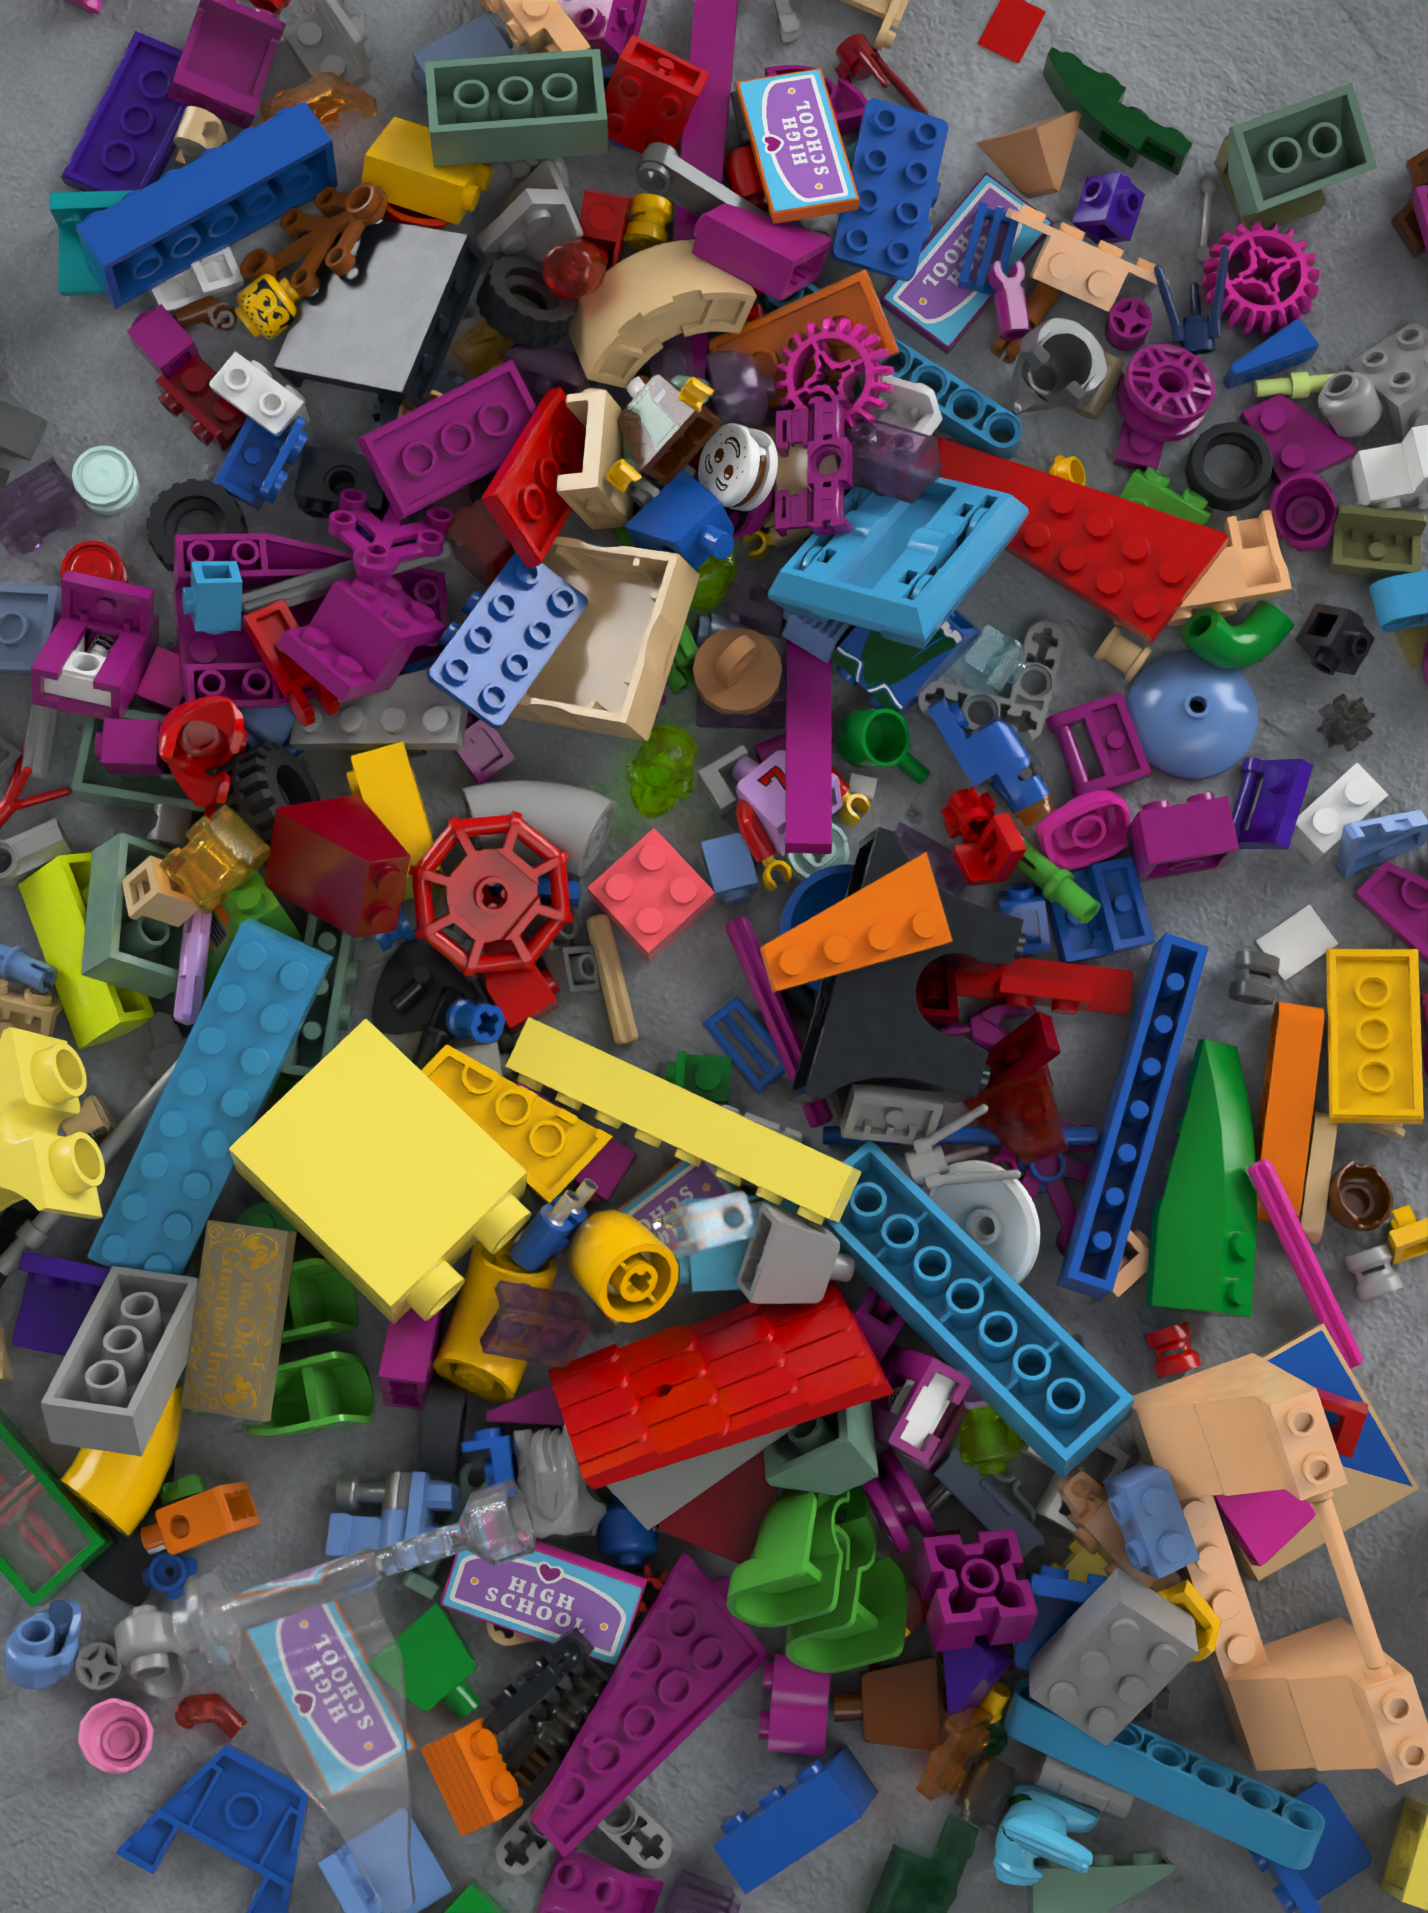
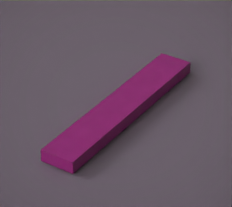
M787 639L785 853L831 854V658L828 663H825Z

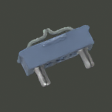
M953 1448L949 1451V1459L933 1474L940 1484L923 1500L927 1507L944 1489L947 1490L927 1510L930 1516L952 1495L986 1531L1015 1529L1023 1559L1035 1547L1045 1544V1537L1033 1526L1036 1520V1511L1018 1491L1021 1481L1013 1473L1004 1476L985 1458L976 1457L969 1460L959 1449ZM982 1464L1000 1482H1012V1494L1029 1512L1028 1520L975 1465Z

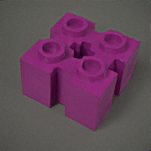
M1015 1529L978 1532L974 1544L964 1545L962 1544L960 1534L923 1538L913 1569L921 1600H932L926 1620L934 1652L971 1648L975 1637L982 1635L987 1636L990 1646L1027 1641L1038 1611L1029 1579L1017 1580L1024 1561Z

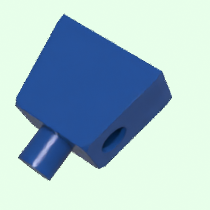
M683 469L624 526L636 548L679 554L695 571L711 555L717 559L728 557L734 547V539L732 537L734 526L723 505L711 492Z

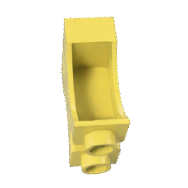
M13 1027L4 1029L0 1039V1212L18 1201L27 1199L38 1211L93 1220L101 1218L103 1216L96 1186L100 1185L104 1179L105 1166L99 1147L84 1132H76L66 1137L58 1136L61 1122L80 1112L78 1096L84 1093L87 1084L83 1063L76 1051L67 1044V1041Z

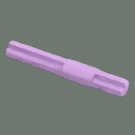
M205 852L192 855L189 867L190 870L194 871L202 908L183 923L173 1017L175 1021L184 1025L195 1024L204 1000L218 864L215 856L208 855Z

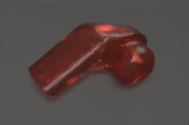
M216 1693L189 1695L180 1701L175 1711V1720L182 1728L192 1729L195 1724L214 1722L230 1740L248 1723L220 1694Z

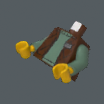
M657 374L651 379L644 375L638 376L629 382L626 390L632 401L620 413L618 423L624 434L622 437L623 459L616 461L605 476V479L621 494L626 491L630 482H637L641 479L642 476L640 474L642 472L668 484L724 424L718 416L704 405L708 401L709 396L714 392L707 381L678 375L670 380L661 374Z

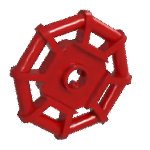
M512 811L509 815L458 819L455 816L447 820L449 825L415 866L410 865L408 872L409 875H412L417 927L413 932L418 940H425L462 971V976L472 978L473 974L517 969H525L528 972L534 969L536 960L567 923H572L574 914L570 913L566 861L569 859L566 850H559L522 819V813ZM504 833L502 845L497 848L475 850L469 839L472 836ZM516 838L543 860L533 867L528 865L512 851ZM459 842L465 853L461 860L447 876L434 872ZM548 871L552 907L540 904L537 889L538 877ZM431 882L444 885L445 887L444 898L447 913L435 919ZM497 882L500 883L502 888L499 894L504 898L499 905L491 902L487 907L484 906L481 902L484 898V894L481 892L482 888L486 884L492 887ZM537 914L549 917L525 946L520 934ZM452 923L460 927L472 937L468 952L440 929ZM494 940H510L515 949L514 952L480 955L483 944Z

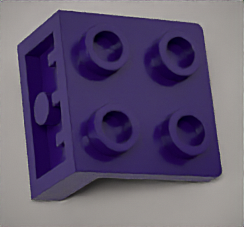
M22 1251L18 1270L28 1272L12 1344L17 1347L65 1356L111 1269Z

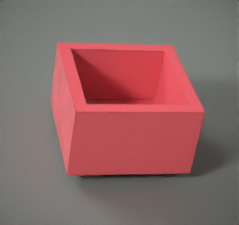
M655 828L648 832L587 887L590 900L603 914L609 916L610 921L648 962L652 961L715 904V892Z

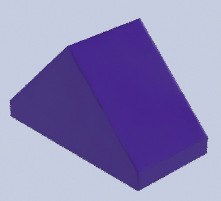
M982 1635L975 1637L971 1648L943 1651L948 1713H959L975 1709L1013 1662V1656L1002 1645L990 1646L987 1636Z

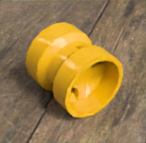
M649 193L635 195L630 208L633 219L632 222L627 224L624 234V241L627 245L642 251L667 243L668 233L665 229L666 225L672 221L674 212L672 202L664 197Z

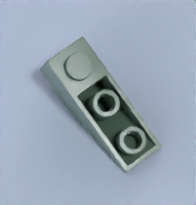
M1161 1851L1132 1852L1133 1859L1114 1860V1853L1091 1852L1093 1856L1092 1864L1087 1873L1081 1874L1056 1862L1038 1857V1862L1034 1863V1865L1044 1872L1042 1878L1037 1883H1033L1032 1886L1027 1885L1028 1913H1107L1174 1873L1175 1864L1167 1858H1161Z

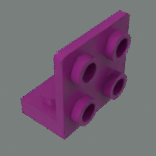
M557 0L588 44L595 45L614 64L617 63L632 34L637 37L639 36L647 0Z
M573 1849L565 1858L557 1852L536 1913H654L664 1882L650 1875L624 1872L576 1849Z

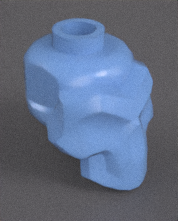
M74 1600L50 1602L49 1610L40 1611L33 1618L24 1620L7 1638L4 1648V1668L7 1677L13 1684L25 1689L36 1690L46 1688L56 1683L62 1676L70 1673L75 1666V1661L79 1654L78 1634L81 1627V1607L78 1602Z

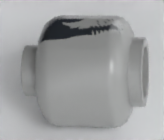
M1342 371L1336 373L1325 382L1318 396V406L1328 427L1334 434L1341 437H1358L1368 433L1378 422L1382 414V402L1372 381L1365 374L1358 372Z

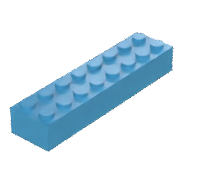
M248 918L240 924L87 1258L108 1268L116 1266L181 1276L186 1275L206 1233L207 1220H212L235 1171V1165L229 1148L258 1121L334 957L252 918Z
M868 1140L843 1162L862 1171L840 1221L836 1222L825 1218L823 1225L840 1241L839 1252L853 1255L855 1260L854 1270L953 1369L973 1380L970 1387L1063 1479L1130 1417L1135 1398L872 1140Z

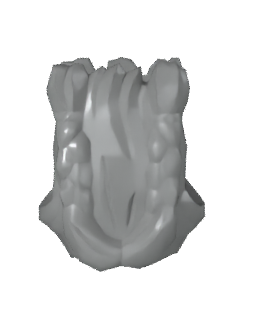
M564 1425L563 1431H560V1428L551 1431L549 1427L544 1430L539 1429L535 1434L530 1429L514 1431L512 1446L517 1458V1483L519 1488L518 1503L513 1510L514 1524L523 1528L529 1538H536L540 1542H551L578 1536H594L600 1520L607 1513L606 1504L598 1495L599 1489L593 1490L583 1480L579 1468L580 1465L577 1462L566 1425Z

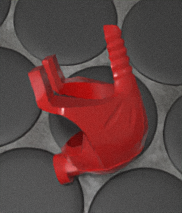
M210 695L185 702L173 708L160 725L158 733L159 755L166 762L186 795L199 808L226 803L230 787V776L225 771L212 776L205 775L204 773L222 766L231 759L233 754H243L248 736V729L244 728L243 715L231 699L219 695Z

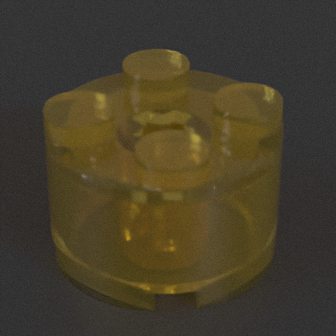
M224 805L210 819L204 816L198 820L185 835L190 842L182 850L177 847L161 861L159 867L205 914H209L228 900L225 895L236 887L240 889L260 869L270 856L268 852L272 851V849L233 809Z

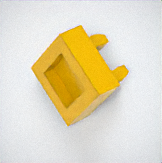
M1409 1205L1392 1210L1391 1214L1394 1219L1389 1220L1392 1231H1389L1387 1238L1392 1254V1265L1427 1254L1428 1218L1416 1221Z

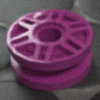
M1170 344L1149 345L1137 351L1129 362L1126 372L1117 386L1115 401L1121 417L1133 430L1141 435L1162 442L1180 441L1192 435L1203 420L1205 412L1214 400L1215 382L1208 367L1199 357L1188 350Z
M888 1448L879 1453L885 1474L879 1478L875 1477L861 1485V1488L869 1500V1506L895 1549L901 1555L911 1549L905 1530L909 1525L913 1524L924 1538L934 1537L938 1533L914 1483L891 1448Z

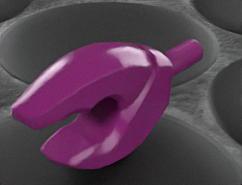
M1006 1002L992 1003L969 1015L968 1024L938 1027V1031L950 1036L969 1035L971 1042L981 1048L990 1049L1010 1034L1001 1028V1019H1014L1018 1016L1034 1015L1037 1009L1034 1006L1033 1009L1029 1010L1013 1009L1006 1007Z

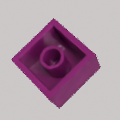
M1208 792L1190 796L1186 799L1187 803L1170 806L1168 800H1160L1143 805V811H1138L1130 823L1127 837L1130 856H1133L1139 882L1223 868L1239 849L1228 796L1214 798V794Z

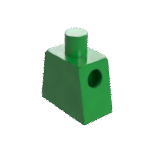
M439 1601L377 1654L368 1664L424 1713L430 1711L437 1703L443 1700L459 1721H461L482 1703L464 1681L479 1665L446 1607L440 1606L441 1601Z

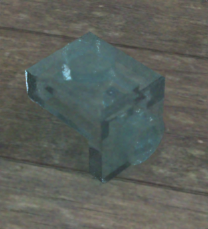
M990 623L984 625L964 656L968 664L985 674V682L1000 692L1007 682L1014 685L1027 665V662L1022 659L1025 655L1024 645Z

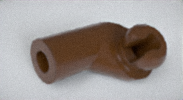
M213 296L203 297L173 310L179 325L183 329L202 322L219 331L226 332L234 329L239 320L238 315L234 311L235 307Z

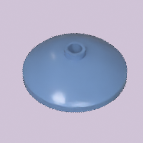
M1192 650L1175 651L1152 661L1139 673L1126 699L1128 711L1148 764L1157 771L1177 779H1208L1229 770L1245 755L1257 730V702L1253 690L1244 675L1238 669L1215 668L1194 654ZM1199 701L1204 707V712H1193L1189 707V702Z

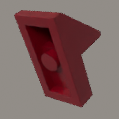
M927 964L917 981V1005L921 1015L929 1025L951 1026L959 1021L955 969L942 964Z
M1038 1011L987 1051L989 1053L985 1065L991 1067L988 1084L984 1090L986 1097L993 1099L1047 1090L1053 1087L1048 1062L1059 1055L1061 1051L1051 1016Z

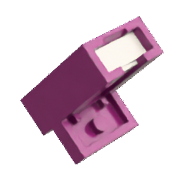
M67 570L61 579V618L31 667V704L102 720L104 718L122 719L138 690L154 651L159 645V616L154 615V589Z
M891 1344L880 1362V1366L894 1394L871 1401L874 1438L879 1444L891 1448L894 1452L923 1469L934 1473L968 1411L962 1399L973 1380L932 1356Z

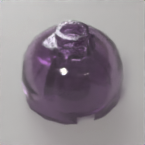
M737 349L720 350L705 354L708 383L710 388L714 390L712 394L714 414L722 420L723 425L735 423L748 428L758 429L762 426L768 415V401L776 399L772 373L763 374L757 359L749 353Z

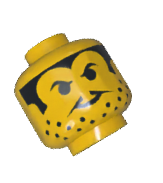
M263 274L237 294L236 299L239 307L234 311L255 338L262 335L266 339H273L291 326L298 310L294 303L300 300L301 297L290 286L286 277L278 282L272 275Z

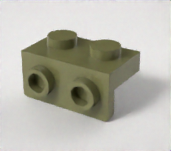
M1362 504L1340 506L1336 513L1330 537L1329 573L1384 579L1421 571V535L1427 525V515L1414 513L1408 509L1385 510L1369 508Z

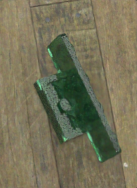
M951 1814L948 1815L931 1858L893 1844L866 1913H947L956 1898L957 1886L967 1861L974 1853L975 1841L979 1833L978 1828Z

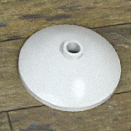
M967 1160L948 1165L949 1172L942 1175L1005 1171V1169L986 1161ZM1017 1179L944 1185L928 1190L927 1184L924 1185L922 1190L1018 1285L1027 1277L1039 1251L1040 1224L1030 1195ZM988 1217L991 1218L994 1223V1231H991L988 1228Z

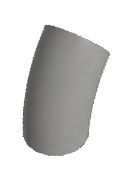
M508 780L462 788V796L468 818L509 815L512 811L522 813V819L559 850H566L569 859L566 861L567 873L579 878L590 870L598 858L613 826L618 805L616 800L592 790L542 780ZM504 833L473 836L477 849L497 848L502 845ZM516 838L512 851L528 865L534 866L543 860Z

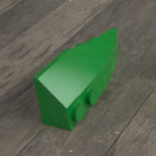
M1198 1039L1184 1092L1189 1101L1185 1114L1178 1116L1173 1133L1179 1136L1173 1158L1166 1159L1162 1176L1168 1178L1163 1199H1156L1152 1212L1145 1306L1210 1317H1251L1257 1237V1191L1248 1173V1167L1255 1163L1256 1159L1247 1089L1237 1046L1207 1039Z

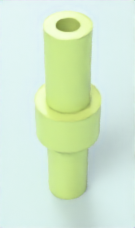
M1306 371L1289 373L1286 378L1255 380L1254 394L1256 398L1279 394L1288 395L1290 399L1308 398L1310 393L1321 392L1325 382L1335 374L1309 376Z

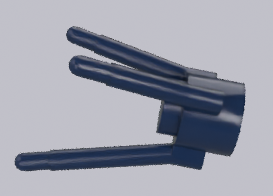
M1228 246L1221 248L1210 322L1208 315H1201L1199 285L1196 282H1192L1190 285L1191 316L1184 317L1183 325H1181L1163 269L1160 265L1154 267L1157 285L1172 329L1173 343H1180L1181 348L1188 350L1194 355L1209 354L1216 351L1215 338L1221 337L1220 320L1230 252Z

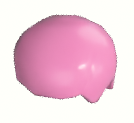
M109 1698L92 1706L81 1720L78 1743L85 1759L99 1771L110 1774H125L141 1766L151 1752L154 1728L146 1712L139 1706L118 1698Z

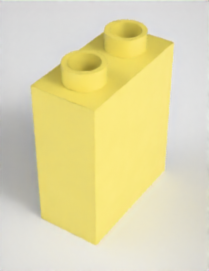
M366 1018L229 1148L236 1171L393 1324L410 1308L424 1321L436 1315L455 1296L465 1282V1279L452 1266L478 1241L491 1254H495L522 1229L531 1216V1212L519 1202L526 1194L527 1171Z

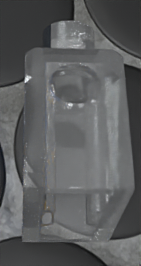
M738 1191L677 1207L651 1221L655 1235L673 1252L676 1261L730 1247L755 1237V1222L761 1203L767 1202L762 1197L748 1201L744 1191Z

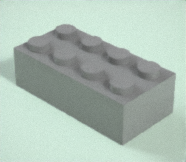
M112 1266L40 1403L51 1443L136 1456L143 1455L188 1360L199 1278Z

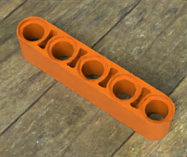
M1277 1001L1270 1026L1255 1144L1256 1162L1268 1159L1273 1164L1299 1220L1324 1027V1009ZM1257 1193V1221L1271 1223Z

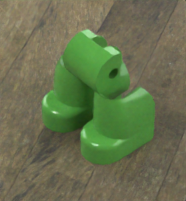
M312 1258L292 1263L281 1345L310 1337L328 1338L357 1330L359 1306L354 1285L327 1260ZM335 1351L278 1365L270 1421L263 1422V1425H246L247 1432L255 1436L295 1437L327 1429H346L372 1422L375 1415V1397L371 1377L365 1363L356 1354ZM194 1410L195 1414H211Z
M854 1487L836 1496L783 1488L781 1497L772 1503L763 1518L758 1531L753 1559L738 1564L731 1574L727 1595V1608L734 1617L755 1626L772 1628L788 1625L785 1653L790 1661L799 1667L822 1673L842 1672L895 1658L902 1653L906 1632L909 1584L904 1571L890 1556L874 1561L877 1553V1538L873 1523L869 1518V1500L861 1489Z

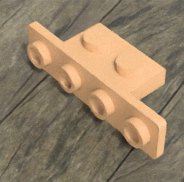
M1023 204L1020 212L1009 208L1005 215L1014 221L1047 235L1029 275L1030 277L1110 313L1128 272L1150 283L1158 284L1154 273L1155 264L1142 258L1138 259L1136 265L1121 259L1124 250L1103 240H1100L1098 247L1092 246L1082 241L1085 232L1063 222L1059 230L1043 223L1047 215Z

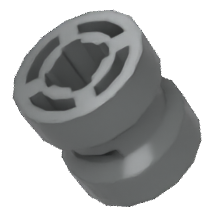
M1237 951L1233 964L1237 970L1236 980L1230 983L1228 997L1246 1004L1272 1005L1276 991L1272 986L1273 977L1279 973L1280 959L1274 955L1262 952Z

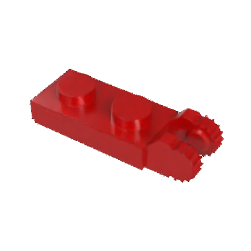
M283 599L242 617L241 624L284 698L289 699L291 709L295 716H297L300 724L307 727L314 724L316 720L314 710L303 690L312 686L317 701L327 715L331 716L340 711V703L337 697L276 646L284 631L299 628L298 623Z

